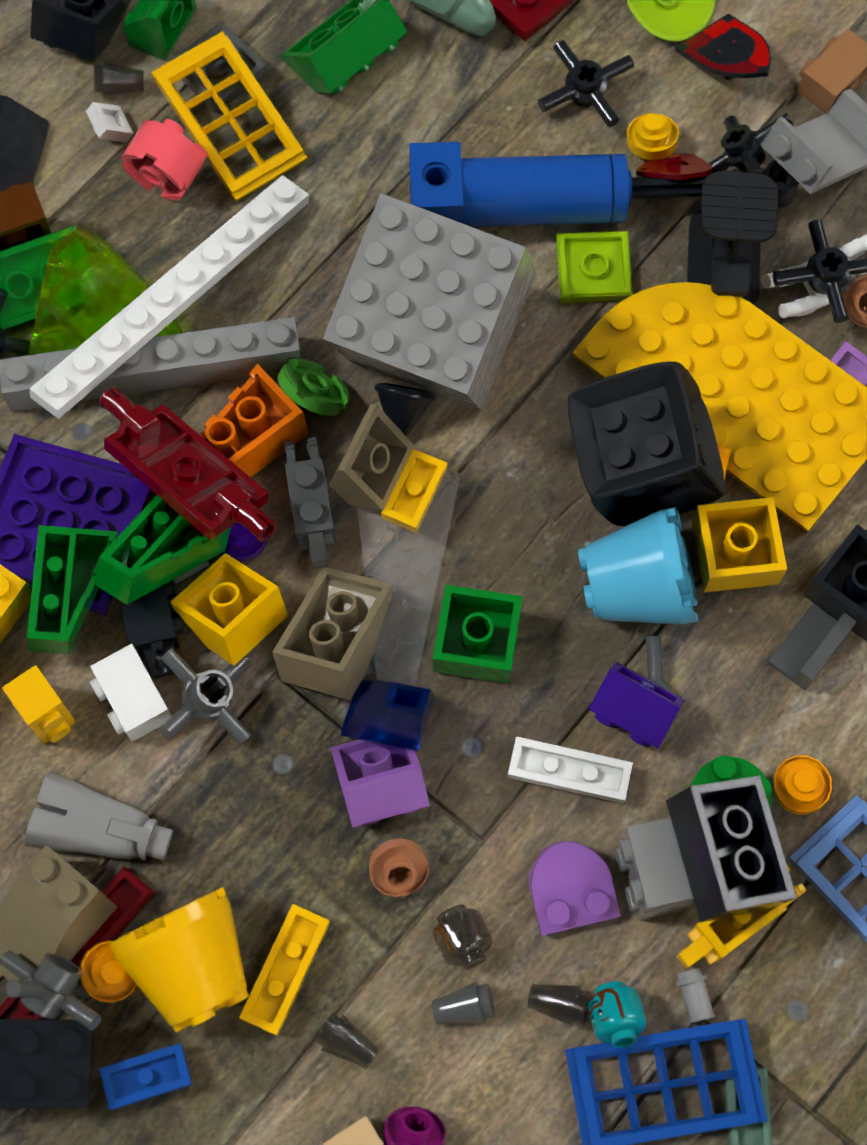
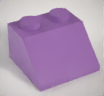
M406 727L330 747L352 828L360 825H372L381 819L399 814H411L418 809L430 806L421 767Z

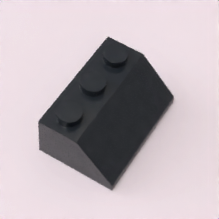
M0 95V192L16 184H25L31 181L34 183L50 127L48 120L4 95Z

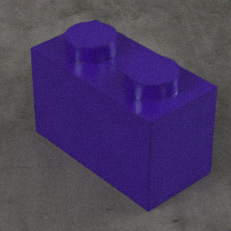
M616 662L608 671L588 710L596 713L595 718L600 723L611 728L619 726L630 733L629 737L637 744L647 748L651 745L659 748L685 700Z

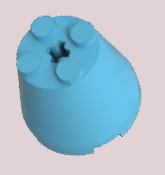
M676 507L654 512L587 544L586 548L578 550L581 569L583 572L587 571L590 585L584 586L587 607L593 609L595 618L605 621L685 625L699 621L698 615L692 607L698 605L690 555L689 551H687L684 537H681L680 531H683V527Z

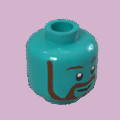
M622 981L607 982L594 990V995L588 1001V1012L596 1038L602 1042L612 1043L615 1048H624L634 1044L637 1041L636 1036L641 1034L646 1028V1016L638 991L631 986H626Z

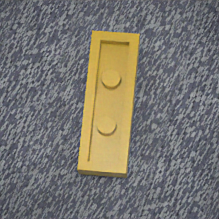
M292 904L239 1016L241 1020L278 1037L330 925V920Z

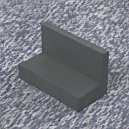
M812 604L770 658L768 664L806 691L857 621L845 612L837 621Z

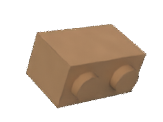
M847 29L839 38L832 37L822 49L821 55L816 60L813 58L809 59L800 70L799 76H801L797 92L825 114L829 113L843 91L850 88L855 91L867 79V42L850 29Z

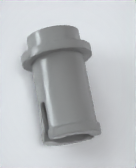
M701 968L677 973L679 982L675 983V985L681 988L689 1016V1023L715 1017L704 979H708L707 974L702 975Z

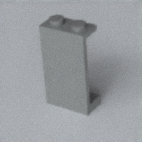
M850 88L842 92L829 113L796 127H793L783 116L778 118L761 146L812 194L867 168V104Z

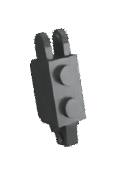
M316 437L308 438L307 450L311 460L296 462L297 453L293 441L284 442L287 457L285 470L298 547H300V550L310 549L313 569L328 567L325 546L334 545L336 540L323 460L319 458Z

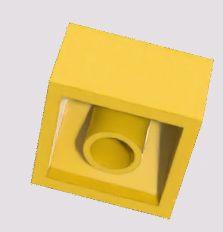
M226 553L170 602L174 610L205 646L233 666L288 617L279 587Z

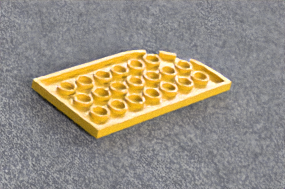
M689 282L668 283L631 295L609 310L573 351L574 358L602 379L659 362L673 361L682 364L694 378L700 389L701 398L710 416L717 445L731 450L726 472L760 498L774 497L776 510L807 533H809L867 461V387L742 297L716 295L711 290V285Z

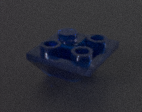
M362 680L352 698L341 728V736L419 751L433 707L435 694L431 689L396 682Z

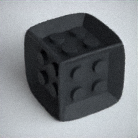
M659 362L634 368L589 383L568 396L570 429L585 488L594 508L613 525L627 526L654 512L676 507L679 514L696 509L697 505L710 504L725 495L724 473L709 413L701 398L700 389L696 381L679 362Z

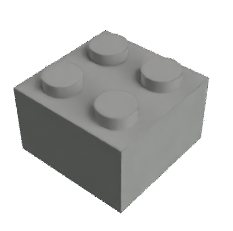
M671 818L627 827L621 840H619V847L615 848V853L620 871H627L629 887H625V893L630 911H637L639 921L686 911L694 899Z

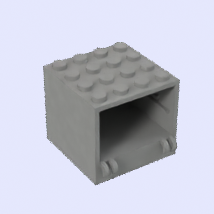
M380 193L323 340L347 360L482 411L536 276L531 262L532 253L527 252L526 247Z

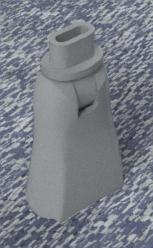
M48 772L45 776L37 799L41 809L34 808L26 829L25 846L43 849L47 844L54 851L84 853L115 859H134L139 856L141 860H146L147 856L164 861L173 835L172 829L158 826L157 819H150L139 809L100 794L76 781L54 772Z

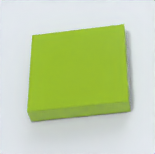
M628 231L556 234L560 303L623 301L633 295Z

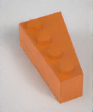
M259 364L249 373L250 378L241 388L237 387L228 397L229 402L217 416L213 414L204 424L206 429L200 434V436L250 477H253L286 452L284 442L293 441V445L309 435L303 411L284 393Z

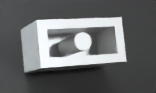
M132 644L90 666L96 678L89 682L100 702L108 699L114 711L107 715L118 735L126 732L131 742L162 726L172 717Z

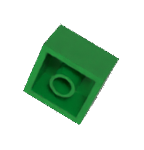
M445 584L433 653V672L509 684L523 596Z

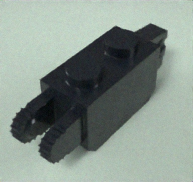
M174 580L128 605L120 601L127 640L134 646L139 655L145 656L154 679L175 674L161 657L170 648H173L175 651L180 648L178 635L185 634L182 618L177 612L173 613L170 603L177 596Z

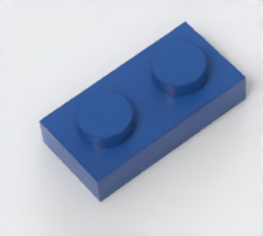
M181 1043L99 1068L108 1107L111 1111L193 1085L183 1044Z

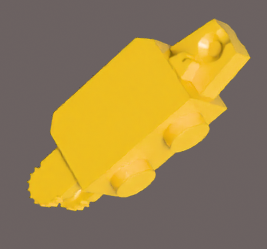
M802 883L793 886L797 898L807 891ZM797 898L768 910L702 923L699 921L691 929L692 931L687 934L692 944L677 954L676 958L685 970L703 957L709 965L713 962L717 963L787 910L786 907Z

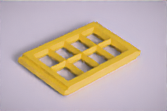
M223 31L151 72L155 83L195 143L207 151V161L236 202L307 160L304 150ZM224 55L235 74L213 86L201 67ZM195 71L207 90L184 102L173 83ZM240 80L252 99L230 111L218 92ZM212 96L224 115L201 127L190 109ZM257 105L269 124L246 136L235 117ZM229 122L241 140L218 153L206 134ZM274 130L286 149L263 161L252 143ZM246 147L258 166L235 178L224 162V159Z

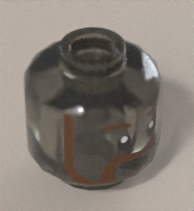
M462 904L447 909L436 918L438 923L433 929V937L444 961L448 965H463V968L468 970L482 964L487 959L485 953L492 946L493 940L478 910L466 908Z

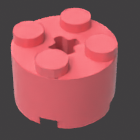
M166 119L164 123L146 120L122 154L121 160L125 159L122 166L127 174L142 187L150 191L155 186L163 190L161 197L178 201L182 199L208 154L203 147L191 142L184 136V129L175 121Z

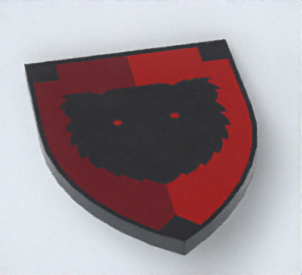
M729 13L675 46L677 53L707 72L724 76L727 80L732 78L766 77L771 67V53L765 38L755 29Z

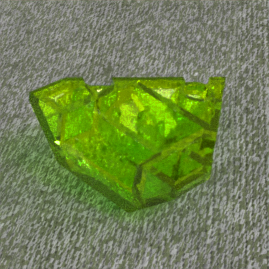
M76 226L49 251L28 355L78 348L146 291L151 284L105 239ZM174 319L154 337L180 334L182 329Z

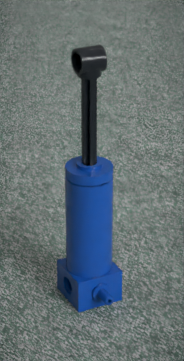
M460 142L409 143L410 204L471 227L626 222L628 206L631 205L632 198L701 197L703 182L707 177L685 180L632 177L631 171L628 170L627 158L624 153L461 158ZM774 160L769 163L767 168L761 169L764 175L772 178L775 183L781 182L785 184H777L778 208H783L791 204L799 182Z

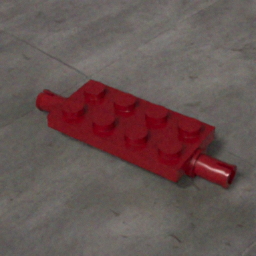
M112 387L110 391L106 390L101 395L99 400L100 406L120 421L118 430L105 438L104 449L204 536L211 540L236 523L242 524L260 542L265 541L266 537L270 538L274 534L278 526L277 522L259 509L267 503L269 492L165 405L162 404L151 411L141 404L135 405L117 387Z

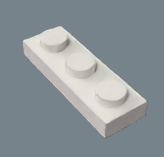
M516 736L507 778L624 804L633 762Z

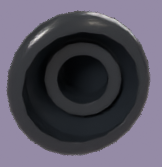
M377 383L374 387L378 393L382 411L406 437L429 405L436 400V395L433 392L390 383Z

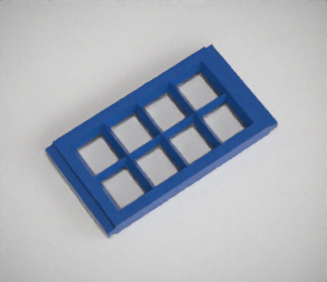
M746 1018L639 1036L634 1044L624 1048H615L612 1043L604 1042L565 1049L582 1145H632L767 1121ZM725 1038L732 1069L705 1074L699 1042ZM689 1044L696 1076L669 1080L663 1048ZM653 1050L659 1082L633 1086L627 1054ZM618 1056L623 1088L597 1092L591 1060ZM734 1078L740 1110L713 1115L707 1082ZM697 1084L704 1116L677 1121L671 1088ZM661 1090L667 1123L641 1127L635 1095ZM625 1097L631 1129L604 1133L599 1101Z

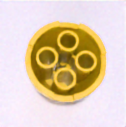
M223 887L109 943L115 959L168 1024L173 1026L175 1032L190 1025L196 1026L215 1016V1011L225 1006L227 1008L249 997L246 990L247 986L231 904Z

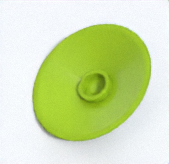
M627 0L633 16L644 29L656 37L669 41L686 40L704 29L713 15L716 0Z

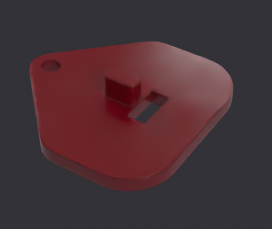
M688 153L671 154L664 159L648 160L636 169V176L673 180L704 177L712 173L711 164L694 154Z

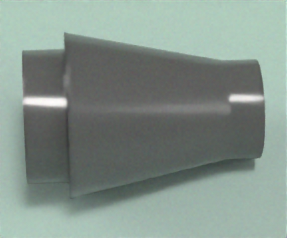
M474 982L440 999L432 1000V1009L437 1025L444 1023H486V1018L495 1017L494 1002L488 983L479 985L478 982Z

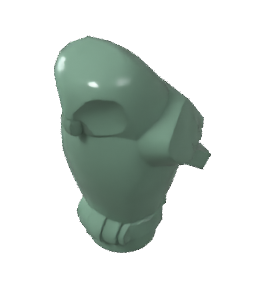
M406 0L441 20L473 35H486L495 26L496 15L490 0Z

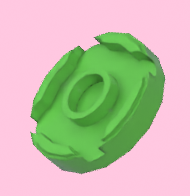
M295 358L289 360L286 365H283L277 376L279 386L288 397L305 409L320 415L335 416L341 414L350 398L347 387L339 377L333 375L330 378L324 374L326 369L322 365L307 359Z

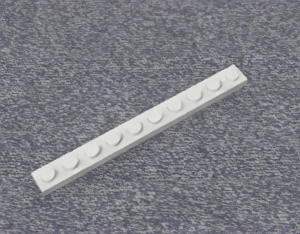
M283 175L35 383L29 389L30 398L57 419H60L302 210L309 202V194Z

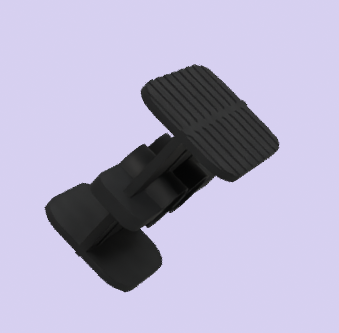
M731 171L714 172L705 178L702 186L701 210L693 214L689 223L687 282L711 285V290L716 295L742 297L753 305L756 303L760 293L761 242L771 239L777 229L778 188L772 178L764 174Z

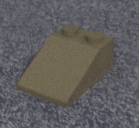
M323 567L272 652L281 681L351 701L368 670L394 589L393 584Z
M46 844L18 875L0 910V959L6 951L10 950L35 969H38L46 953L56 954L71 961L118 907ZM0 964V973L8 981L21 980Z

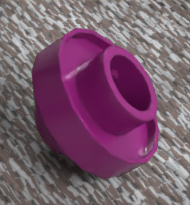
M410 1106L394 1110L387 1117L382 1137L384 1145H444L447 1133L444 1123L436 1114L428 1109Z

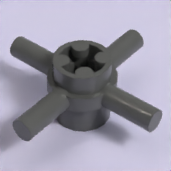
M170 648L161 657L166 665L185 684L181 698L182 708L159 728L165 738L171 739L192 719L213 720L214 718L217 719L239 745L252 735L227 708L233 696L234 689L232 683L251 666V662L246 656L235 666L229 664L223 671L214 669L198 674L193 671L173 648ZM206 690H209L213 695L209 699L203 694Z
M10 950L2 955L0 964L21 979L8 982L6 993L9 997L21 998V1002L28 1009L49 1019H58L61 1012L64 1011L89 1030H94L99 1025L101 1016L78 1000L87 999L89 995L82 988L81 983L78 982L83 972L76 964L56 954L46 953L38 969H35Z

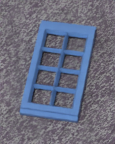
M856 795L793 853L788 860L867 943V904L858 912L840 893L860 873L867 878V854L859 859L842 842L862 821L867 825V803ZM836 846L854 866L832 885L815 865Z

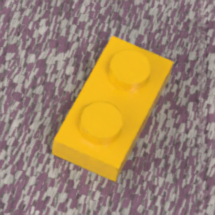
M413 449L384 510L381 512V518L417 533L447 471L448 463Z

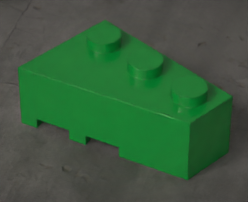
M156 495L99 556L95 585L128 605L224 552L231 527L209 540Z
M39 525L27 630L29 651L59 654L70 653L99 590V587L95 585L99 556L118 537L117 531Z

